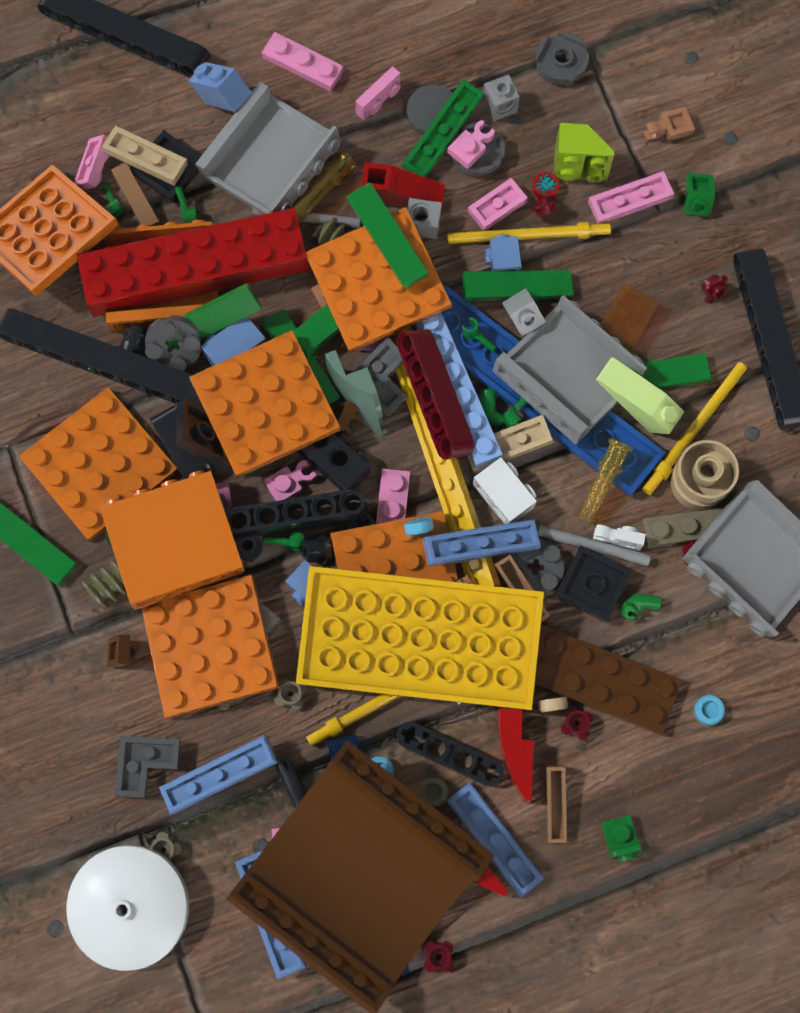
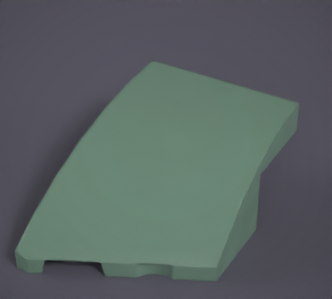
M336 350L326 353L327 373L342 401L352 402L359 409L355 414L360 415L363 419L362 423L380 436L387 434V429L382 420L383 412L379 396L368 368L346 375Z

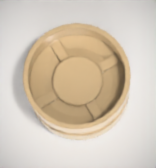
M701 440L691 444L684 450L671 473L670 485L674 496L685 507L697 511L710 510L718 506L733 489L738 480V461L734 453L720 442Z

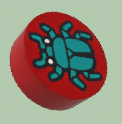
M550 172L539 173L533 180V194L537 198L550 195L551 199L555 198L559 191V179Z

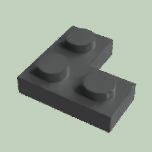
M386 337L354 372L368 368L379 396L382 412L390 417L409 396L390 378L403 364L397 344L390 337Z
M120 736L115 796L146 798L149 769L179 770L181 740Z

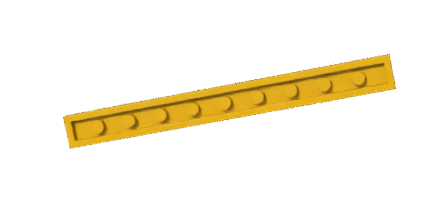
M409 326L387 337H390L397 344L398 335L403 331L412 330V327ZM403 363L396 370L401 389L409 396L406 399V403L450 532L481 528L457 458L444 460L438 455ZM491 557L461 562L465 576L469 574L475 584L495 587L501 585Z

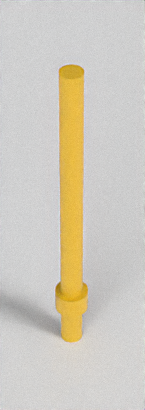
M579 222L575 226L447 233L448 244L490 242V238H495L502 234L510 235V237L518 236V240L575 236L578 239H588L592 235L611 234L610 223L589 225L588 222Z
M741 362L736 364L663 461L660 460L653 469V475L642 488L646 494L652 495L661 481L667 480L673 472L672 467L684 450L690 445L747 370L745 364Z
M381 694L338 719L336 717L325 722L326 726L306 736L311 747L330 736L335 738L344 732V728L401 696Z

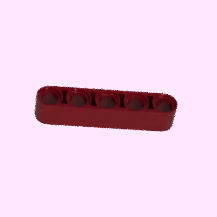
M429 329L401 332L397 339L398 350L438 455L444 460L471 455L474 450V440L434 335Z

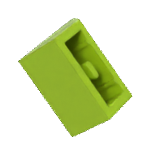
M560 123L555 145L554 175L565 181L584 179L593 183L607 181L614 158V150L588 124Z

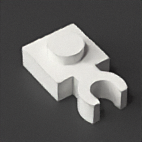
M597 524L593 540L609 542L615 546L640 551L644 545L646 534L639 533V529L631 526H623L622 529H611L610 527Z

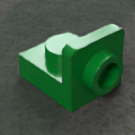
M687 173L685 179L686 200L684 214L710 216L715 198L714 175Z
M631 815L600 823L610 858L618 856L619 862L637 858L635 852L643 849L642 845L638 843Z

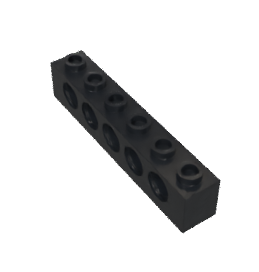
M339 432L323 438L327 443L321 448L310 444L296 451L340 491L356 489L371 474L370 460L359 450L355 453L348 446V440ZM338 456H343L348 461L343 466H336L333 464V460Z

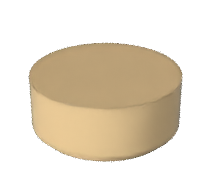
M567 697L538 701V708L541 712L562 710L568 707Z

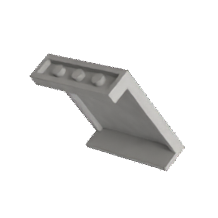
M259 82L252 91V94L239 107L199 158L196 166L203 178L261 214H268L292 208V204L298 196H302L305 193L308 183L314 175H318L322 171L327 158L338 150L341 139L337 127L333 125L330 130L272 96L269 87Z
M563 295L558 306L544 318L546 323L529 332L507 354L503 352L496 359L492 371L576 445L618 403L596 381L610 358H615L641 377H643L647 367L638 356L628 352L616 337L610 336L605 332L598 321L589 318L583 313L576 302L568 300Z
M758 480L747 482L682 559L688 564L687 569L694 576L702 577L709 584L708 589L714 595L720 598L723 597L730 604L729 609L734 614L744 617L750 623L749 627L754 633L761 637H773L779 634L775 628L800 599V520Z

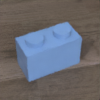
M204 62L195 69L194 75L188 80L206 105L236 112L252 94L249 87L234 68Z
M245 317L225 327L218 334H211L200 347L203 356L211 366H214L265 343L266 339L251 320Z

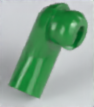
M486 388L479 393L478 399L488 422L499 429L505 422L502 420V414L495 409V398L498 397V394L492 388Z
M635 593L622 604L621 614L627 620H634L644 609L659 611L662 598L661 596Z

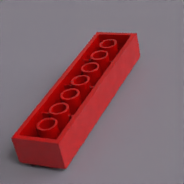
M295 208L77 254L86 304L93 318L106 315V312L131 310L237 287L246 283L250 284L308 271L306 252Z

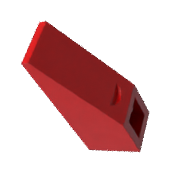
M364 162L361 187L370 182L384 204L408 207L409 198L440 202L443 206L445 184L392 165Z

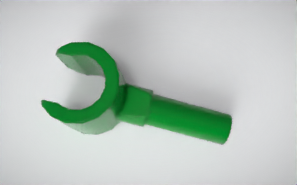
M104 183L103 188L109 203L103 206V208L117 218L123 213V210L118 200L113 196L109 183Z
M176 187L175 190L180 202L182 221L191 223L194 220H198L197 209H188L182 187Z
M469 318V323L474 329L468 330L462 325L464 336L467 339L480 341L493 352L497 347L479 331L478 321L474 318Z
M522 397L502 415V420L508 428L522 420L518 411L527 402Z
M292 531L289 539L265 536L264 542L287 546L291 550L299 552L302 550V541L307 539L304 538L303 534Z

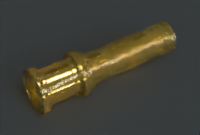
M343 151L337 152L335 160L328 167L322 169L321 177L294 205L293 208H295L299 222L305 220L308 214L332 188H338L342 184V179L348 172H353L356 169L354 160Z
M611 437L608 440L610 444L604 458L598 461L600 470L580 513L577 515L578 518L586 519V522L591 524L595 523L597 514L615 475L619 476L622 473L623 469L621 466L627 453L633 449V447Z

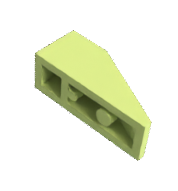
M610 358L596 379L649 433L670 434L684 413L665 392L615 358Z

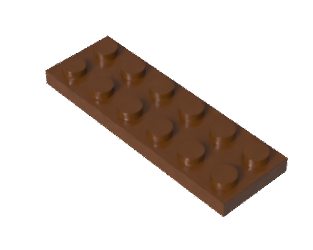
M541 625L534 686L561 697H567L571 701L660 736L663 735L682 683L681 679Z

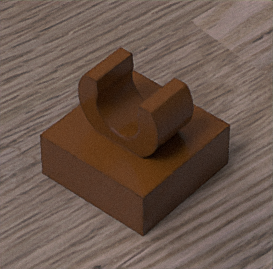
M339 402L333 410L341 431L347 435L355 434L354 430L349 427L351 420L356 423H362L363 421L360 415L355 414L359 408L352 402Z
M118 634L108 638L107 667L120 668L138 663L140 658L131 657L129 651L130 648L140 647V643L130 641V635Z

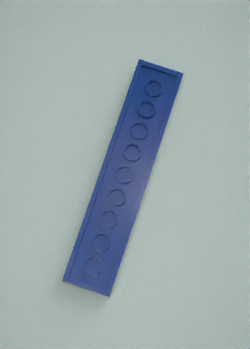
M445 285L444 289L452 304V308L441 313L466 371L487 388L495 390L501 399L513 407L521 399V396L492 370L496 359L503 352L506 354L510 352L520 341ZM469 318H474L478 321L479 331L497 347L493 352L480 341L467 339L464 336L462 325L468 330L474 329L469 323ZM415 324L411 326L412 330H417ZM528 402L518 411L529 420L541 415ZM611 410L576 445L544 417L553 439L629 497L632 496L666 453Z

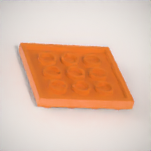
M51 165L0 209V264L37 297L78 261L77 254L90 251L114 230L119 223L100 204L54 165Z
M406 207L391 213V215L429 273L428 277L406 290L400 284L364 226L306 252L308 262L349 353L452 308L448 295Z
M292 330L189 377L237 478L341 431Z
M109 387L19 455L20 459L89 542L106 530L100 507L105 506L108 500L118 497L126 499L134 496L133 494L136 491L145 488L150 490L159 488L162 483L168 481L179 472L177 467Z
M444 511L330 534L337 569L450 582L458 581L455 563L428 567L422 539L425 536L448 533ZM432 517L433 530L417 535H407L405 533L403 523L417 518Z
M252 575L181 594L142 607L158 689L166 719L280 688L257 588Z

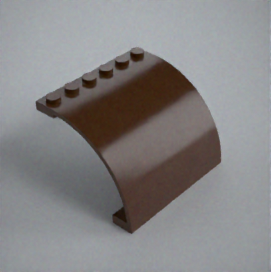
M347 740L226 900L366 1011L377 1013L393 989L394 984L423 942L472 880L477 882L481 878L495 855Z

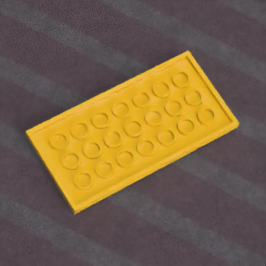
M309 566L296 684L532 710L544 592Z

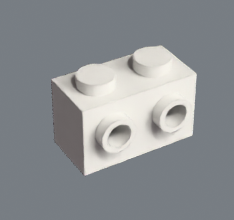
M500 457L474 477L473 486L504 524L517 522L533 510L537 501L535 500L536 494L528 484L523 485L517 476L519 474L516 468L510 462L505 463Z

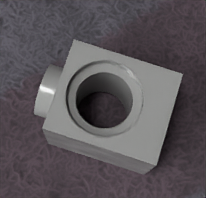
M509 74L484 84L483 93L485 96L483 102L493 122L517 113L520 96Z
M409 198L407 210L419 236L437 239L442 203ZM422 215L425 216L427 219L424 221H417L415 217Z
M526 288L502 302L521 336L546 323Z

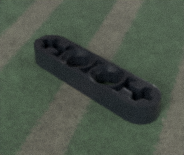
M405 722L397 730V742L402 748L487 787H494L503 779V766L493 758L414 722ZM410 728H413L415 736L423 739V733L429 735L424 742L423 751L417 749L420 743L415 740H411L409 744L405 743V736L402 735V732H408ZM440 740L443 742L445 752L441 756L436 757L429 753L428 745L431 741ZM462 752L468 753L472 758L471 766L467 769L457 767L455 764L457 754ZM477 758L483 760L480 764L483 768L488 769L491 765L495 766V773L499 774L498 778L493 777L490 781H487L485 779L486 774L480 770L477 771V776L471 774L476 766Z

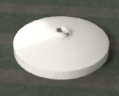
M137 845L113 847L91 858L75 876L67 898L68 925L79 948L96 963L120 971L142 969L166 956L180 940L189 914L187 888L177 868L159 852ZM121 904L126 905L128 908L126 915L123 914V909L120 908Z

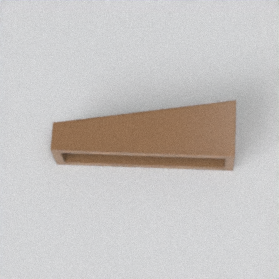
M127 163L111 169L114 180L140 225L160 226L155 213Z
M507 555L494 564L509 588L534 591L511 555ZM544 605L541 622L550 616Z
M545 765L547 842L567 843L566 767L563 765Z

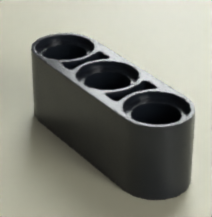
M175 405L150 418L183 479L189 478L188 476L191 473L200 470L212 472L208 463L176 446L177 408Z

